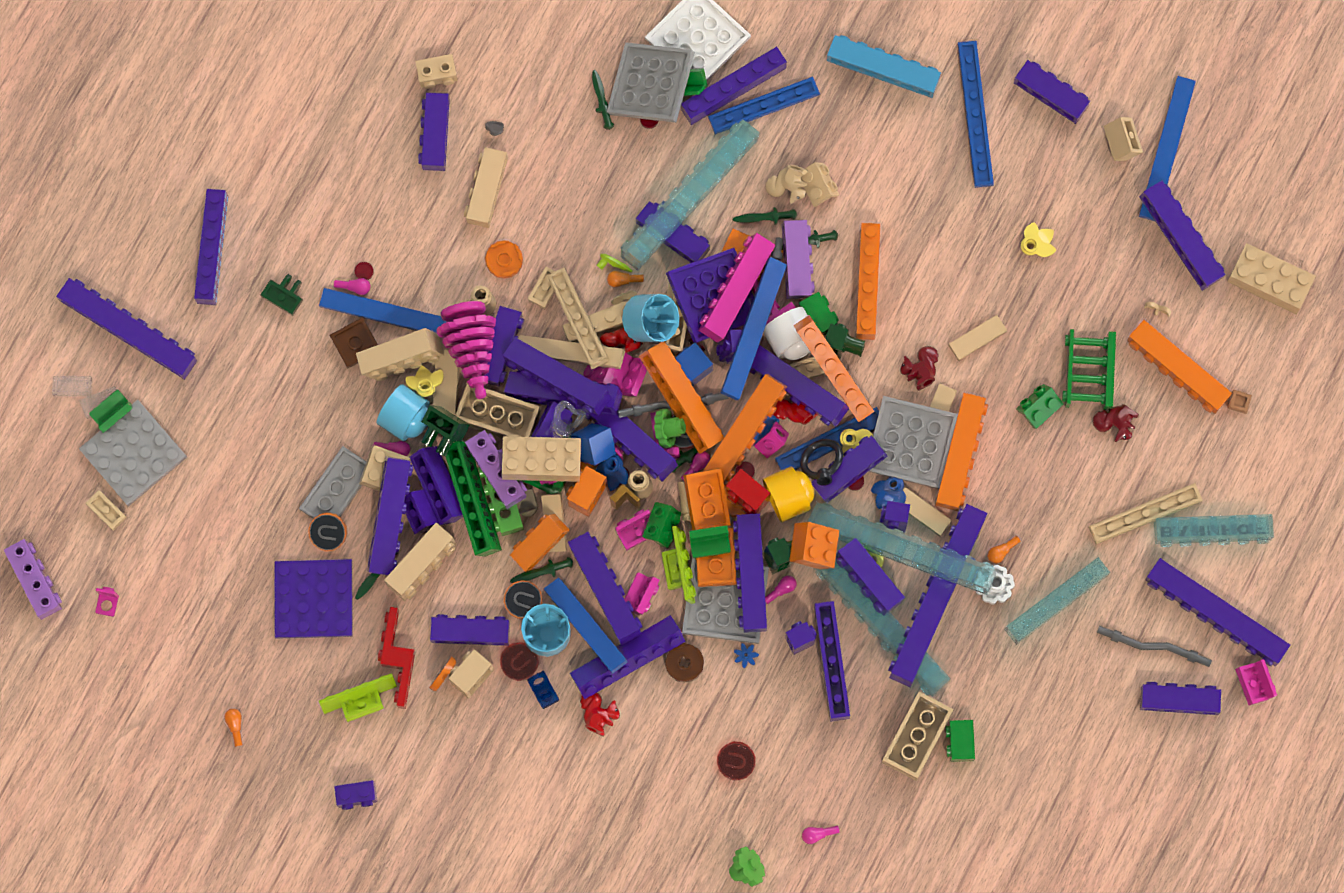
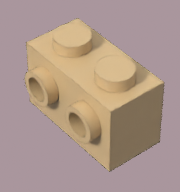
M452 54L415 61L421 88L430 89L438 84L451 85L454 81H458Z
M1120 117L1103 126L1114 161H1127L1143 153L1132 118Z

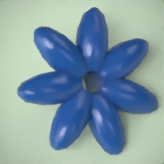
M742 643L741 650H734V653L739 655L735 662L742 661L743 668H746L748 662L751 665H755L753 658L758 657L759 654L752 652L754 645L749 646L747 649L745 644Z

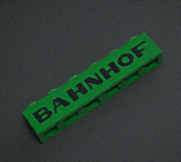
M456 441L452 444L448 455L445 457L475 556L486 557L502 549L475 459L466 447V441Z

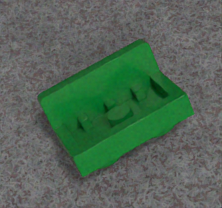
M1045 384L1036 387L1033 391L1034 393L1028 398L1023 399L1016 408L1019 413L1024 415L1034 429H1037L1064 405L1052 387Z
M655 502L644 530L643 538L652 540L661 547L669 548L674 538L672 527L679 524L681 512L671 505Z

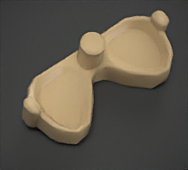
M630 290L626 293H621L619 296L614 297L611 303L617 305L624 302L625 299L630 300L632 297L637 296V292Z
M1146 302L1144 309L1146 307L1155 309L1154 315H1158L1160 311L1170 317L1171 311L1168 307L1160 306L1154 302Z

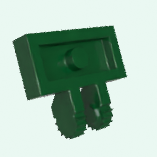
M290 274L285 276L280 285L270 279L260 296L293 316L303 302V299L296 295L302 282L297 280L289 291L286 287L292 279Z

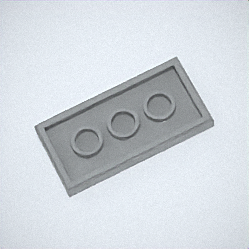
M342 446L299 507V510L313 519L322 513L329 512L341 517L363 486L359 482L366 461Z

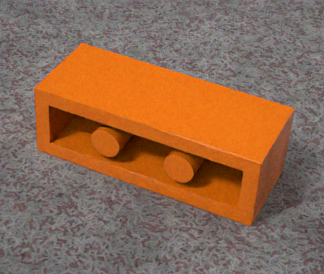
M555 513L545 514L538 521L539 525L536 528H531L525 534V540L523 542L519 541L512 548L514 551L510 556L525 572L532 570L570 531Z

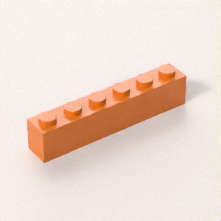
M861 223L856 321L857 339L875 340L880 246V224Z
M810 315L793 325L857 421L860 422L874 412L873 408Z
M1145 320L1128 337L1127 341L1133 350H1139L1144 354L1143 357L1146 361L1156 364L1158 370L1163 375H1169L1176 386L1187 390V394L1193 400H1199L1203 404L1202 407L1209 413L1213 412L1216 414L1232 395V392Z
M665 341L639 355V358L675 416L679 419H684L686 433L699 454L722 441L724 436L721 429L714 422L711 413L704 406L701 397L696 393L691 381L686 377L680 363L676 361Z
M769 374L764 375L703 471L721 468L723 482L731 481L735 474L734 468L736 465L740 466L746 457L743 454L755 444L756 440L754 437L757 433L761 434L766 426L764 422L767 417L771 418L777 408L774 406L778 400L782 401L786 396V385Z
M963 393L935 506L958 511L959 506L963 507L966 496L962 495L963 489L968 488L970 477H967L968 469L972 470L975 459L971 457L973 451L977 452L979 441L976 440L977 433L981 434L984 423L980 421L982 415L986 416L988 404H985L986 398Z

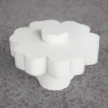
M994 565L991 569L986 566L978 573L979 579L975 582L976 593L983 595L982 600L984 602L994 605L997 600L1000 603H1004L1011 597V590L1015 584L1013 576L1007 574L1005 567Z

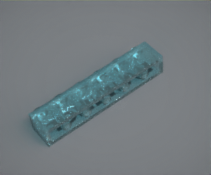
M1272 514L1156 518L1154 521L1155 544H1160V547H1171L1172 544L1191 546V543L1208 546L1211 545V542H1218V545H1229L1230 542H1238V544L1244 545L1249 544V541H1257V544H1266L1274 537Z
M1099 557L1007 625L1005 631L1016 645L1108 577L1110 571Z

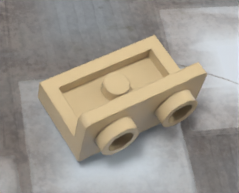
M814 162L805 168L808 172L801 176V181L807 183L804 189L814 207L819 206L831 197L839 196L838 187L832 181L829 175L830 171L825 164Z

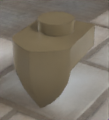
M533 488L527 489L525 491L526 498L517 503L519 513L522 516L531 517L538 510Z

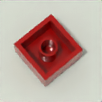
M742 469L726 485L727 499L733 504L738 503L742 506L741 510L745 514H759L770 501L771 493Z

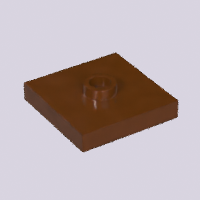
M363 317L329 335L347 369L358 364L356 353L378 345Z

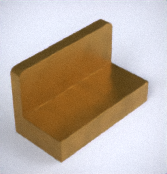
M624 484L610 497L611 506L616 510L626 500L631 502L637 509L641 507L640 499Z

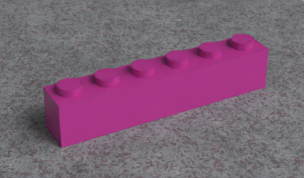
M758 233L751 237L748 236L744 241L743 246L745 247L743 251L737 254L734 259L736 262L734 267H731L726 273L727 280L719 286L717 298L710 302L708 314H704L699 322L701 326L698 331L717 343L726 336L775 247V244Z

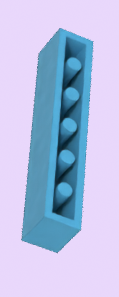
M843 35L834 36L827 54L828 62L933 98L941 76V72L931 66H921L919 62L914 60H904L898 54H887L880 48L873 49L867 47V44L860 41L857 43L850 41L848 37Z

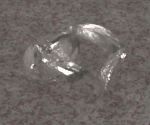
M561 401L554 411V417L550 425L551 435L554 438H569L574 429L585 419L586 412L581 409H574L567 401ZM566 407L573 414L578 415L575 422L571 424L563 422L560 418L561 412Z

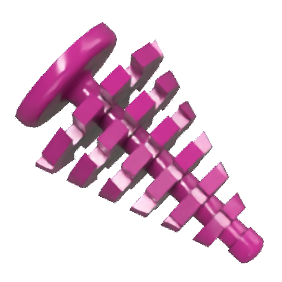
M469 301L454 304L443 309L440 314L442 320L446 321V323L439 326L436 330L438 336L443 338L442 343L449 349L450 356L456 359L454 361L456 366L464 369L461 370L462 376L464 378H471L467 380V384L470 388H475V397L483 399L487 396L484 386L488 384L489 378L483 375L489 373L490 365H487V363L490 362L492 353H487L493 348L492 339L495 333L493 328L496 325V318L482 315L486 311L485 303Z

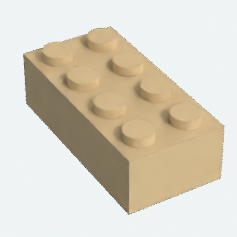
M1246 243L1227 282L1297 315L1316 276Z
M424 328L356 353L362 375L370 379L383 381L391 374L399 375L404 373L405 369L419 368L422 366V363L427 361L429 363L438 361L439 357L444 356V351L438 334Z
M468 384L466 385L456 416L470 424V428L479 431L485 430L486 433H491L500 438H503V436H532L541 413L540 406L486 389L487 396L485 398L477 399L474 392L475 388H470Z
M503 436L502 480L580 482L581 438Z
M435 523L385 578L386 585L403 601L412 599L417 593V587L420 584L424 585L430 578L429 574L441 567L445 556L449 557L456 548L454 546L456 543L454 538L439 524Z
M918 692L882 763L917 781L954 709Z

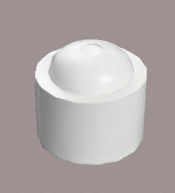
M803 307L787 311L765 326L763 333L779 359L798 360L810 353V350L793 326L808 316Z

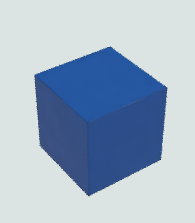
M696 343L683 349L675 358L680 363L686 377L691 381L692 386L713 371V363Z
M591 423L571 434V438H581L580 462L597 465L616 454L610 427Z

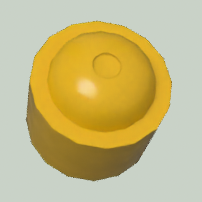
M790 466L762 479L765 489L771 493L770 503L781 523L811 510L810 503L814 499V489L805 473L795 471Z

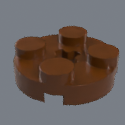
M682 643L667 654L665 660L666 670L677 682H691L697 679L703 671V655L697 647L688 643ZM682 658L690 660L687 668L679 665L682 662Z

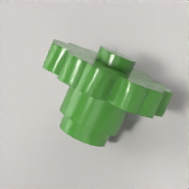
M668 409L656 411L654 417L656 438L659 440V445L662 448H669L675 444L677 436H681V434L686 432L685 421L683 418H672L671 411Z
M746 846L736 850V856L733 857L734 863L729 868L731 878L734 881H742L744 884L748 883L751 887L762 883L765 871L764 865L760 863L759 855L753 849L749 850Z

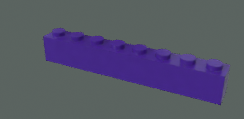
M68 278L56 296L60 302L182 379H186L197 362L194 352L188 348L183 350L178 347L179 343L172 338L167 340L162 337L163 333L156 328L151 330L142 319L138 318L135 320L131 317L132 314L124 308L122 310L116 308L117 304L107 298L105 301L100 298V293L92 288L89 291L80 280L75 279L73 281Z
M1159 558L1145 579L1149 587L1154 590H1161L1167 599L1171 601L1176 600L1180 603L1182 609L1187 612L1191 610L1197 614L1196 617L1204 623L1209 622L1213 625L1212 628L1221 634L1224 632L1230 636L1229 639L1237 645L1239 643L1246 647L1245 650L1254 656L1257 654L1265 660L1268 666L1273 665L1276 667L1291 645L1161 558Z

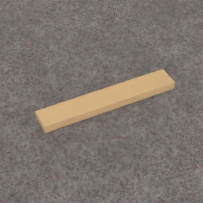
M563 267L548 275L547 277L590 367L594 369L608 362L609 359L565 268Z
M524 335L519 336V340L554 360L590 365L579 343ZM603 346L609 361L600 366L621 369L625 351L619 348Z
M1194 483L1090 525L1088 528L1097 545L1198 504L1203 499Z

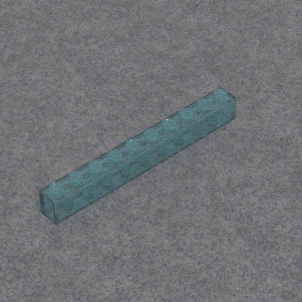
M743 119L739 123H735L730 128V133L727 136H722L718 141V146L715 149L709 150L705 156L706 159L696 164L693 169L694 172L684 177L681 182L682 185L672 190L669 195L670 198L660 203L657 208L658 211L654 215L650 214L645 220L646 224L642 228L638 227L633 233L634 237L622 244L620 257L638 271L759 139V131Z
M816 502L808 519V522L839 530L838 540L849 543L856 538L869 552L988 595L996 577L995 567L988 562H978L969 555H959L953 549L948 548L946 550L940 548L934 542L927 543L917 536L911 535L910 537L905 535L901 530L886 528L882 523H872L863 516L856 517L847 510H837L828 503L821 504Z
M836 559L834 568L816 569V575L822 581L825 579L830 584L828 586L835 595L838 593L843 598L841 602L844 606L854 610L856 619L860 623L864 622L869 627L867 629L874 638L877 636L882 641L880 643L887 652L891 651L895 655L893 659L896 661L899 655L895 653L899 644H904L906 640L903 637L906 629L890 612L885 616L882 613H878L874 609L872 601L861 593V588L857 583H853L850 580L849 573L837 564ZM926 652L914 681L917 680L921 684L920 689L926 695L930 694L933 697L950 682V677Z

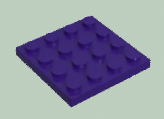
M735 248L666 272L693 343L709 339L708 336L698 331L701 326L699 322L704 314H708L710 302L717 298L719 286L727 280L726 273L736 263L734 261L737 256ZM751 290L729 330L745 325L754 299Z
M352 559L275 561V639L353 637Z

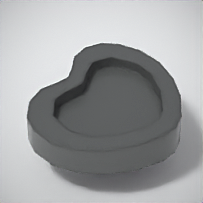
M489 121L485 123V129L492 136H497L503 133L504 124L498 121Z

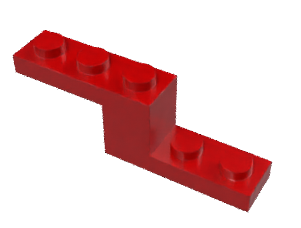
M390 607L389 612L386 611L384 623H387L386 631H382L381 642H384L383 650H379L378 661H380L382 667L402 670L398 674L397 683L400 684L399 691L395 692L394 702L397 703L396 706L398 708L406 709L416 652L414 649L393 646L399 609Z

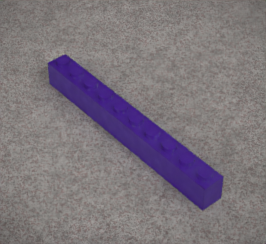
M966 504L964 509L960 508L956 517L959 520L957 526L953 525L949 532V536H951L950 542L945 541L941 550L944 555L942 559H937L933 568L937 571L934 576L930 575L926 586L929 589L927 593L923 592L918 603L921 604L919 610L915 609L911 620L914 621L912 627L907 626L903 635L906 640L904 644H899L895 653L899 656L896 661L892 660L888 669L891 672L890 679L911 688L988 514L987 512Z

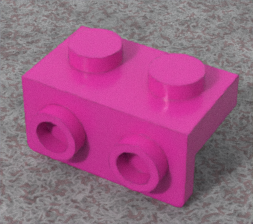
M640 510L634 514V518L630 520L624 519L617 523L615 531L626 551L648 540L643 538V533L651 514L649 510Z
M640 572L636 573L624 598L625 602L629 601L634 609L632 613L643 615V613L649 610L651 605L649 601L652 595L655 596L659 589V579L647 577Z
M1264 659L1235 669L1249 706L1277 696L1275 685L1272 682Z

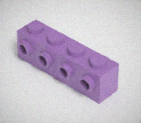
M807 220L784 221L781 227L784 263L787 264L785 269L786 299L808 298L815 290L814 281H811L813 263H810L809 255H812V245L808 244V237L811 235L810 225H807Z
M483 430L467 440L465 444L506 509H509L526 498L525 491L527 489L522 481L502 480L503 451L496 449L494 444L497 442L492 434L489 433L487 435L486 431Z
M23 539L4 549L37 616L42 620L61 610L60 603H62V600L57 592H53L51 587L54 585L50 577H45L42 571L45 567L40 559H36L34 555L36 549L32 542L28 543Z

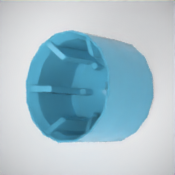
M639 294L634 296L626 303L623 310L622 322L624 330L630 338L638 342H664L669 340L676 333L679 326L678 307L667 295Z
M402 384L390 395L381 409L376 423L402 441L417 437L427 427L421 421L430 402Z
M541 604L534 606L526 613L522 620L521 631L525 644L532 652L539 656L550 657L557 655L566 648L570 641L571 628L568 617L562 609L555 605Z

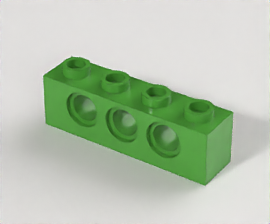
M478 467L480 477H485L486 484L483 485L486 496L490 495L492 501L488 503L491 514L495 513L497 518L494 521L496 532H501L502 536L523 531L524 528L517 504L506 509L502 501L495 498V490L481 468ZM503 510L511 512L508 518H502L500 513Z

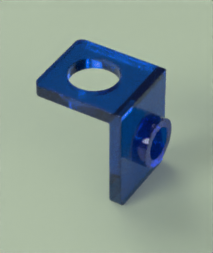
M541 671L527 679L542 709L559 701V697L545 671ZM543 678L541 683L534 684L536 679Z

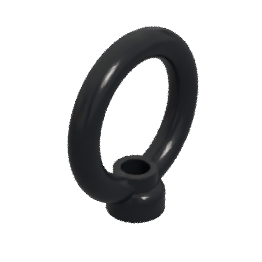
M821 439L813 442L804 450L801 456L800 467L802 472L808 478L817 480L818 485H829L832 482L831 475L842 464L843 450L836 441L831 439ZM820 447H831L836 454L833 464L828 469L821 468L817 472L811 471L808 467L810 455Z

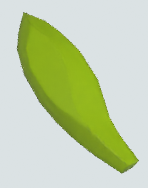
M600 254L602 259L596 265L601 270L609 263L613 267L630 273L633 271L626 264L607 254Z

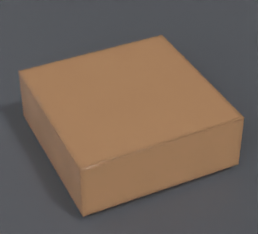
M1233 390L1228 409L1247 414L1252 395Z

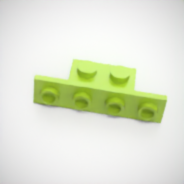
M673 526L676 549L662 552L667 586L669 590L683 587L685 601L694 604L696 590L691 581L693 573L688 564L690 556L685 547L686 534L682 529Z
M391 673L354 688L346 689L338 694L327 696L319 700V704L324 714L342 708L345 718L349 722L384 709L379 693L393 689L397 685Z

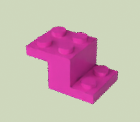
M625 353L621 369L601 366L592 369L590 365H587L583 376L599 384H615L624 396L637 397L647 369L640 358H634Z

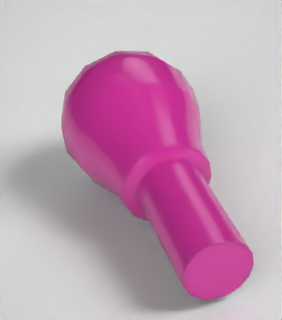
M364 278L334 281L335 288L348 289L359 295H366L371 288L370 282Z
M405 441L374 442L375 446L404 456H408L411 449L410 445Z
M705 451L700 454L699 452L696 453L690 468L683 475L696 473L704 469L711 459L710 454Z
M791 575L784 576L774 590L765 596V602L769 604L778 596L794 591L797 586L796 579Z
M837 825L828 828H805L802 832V840L807 844H814L825 838V836L840 833L839 827Z

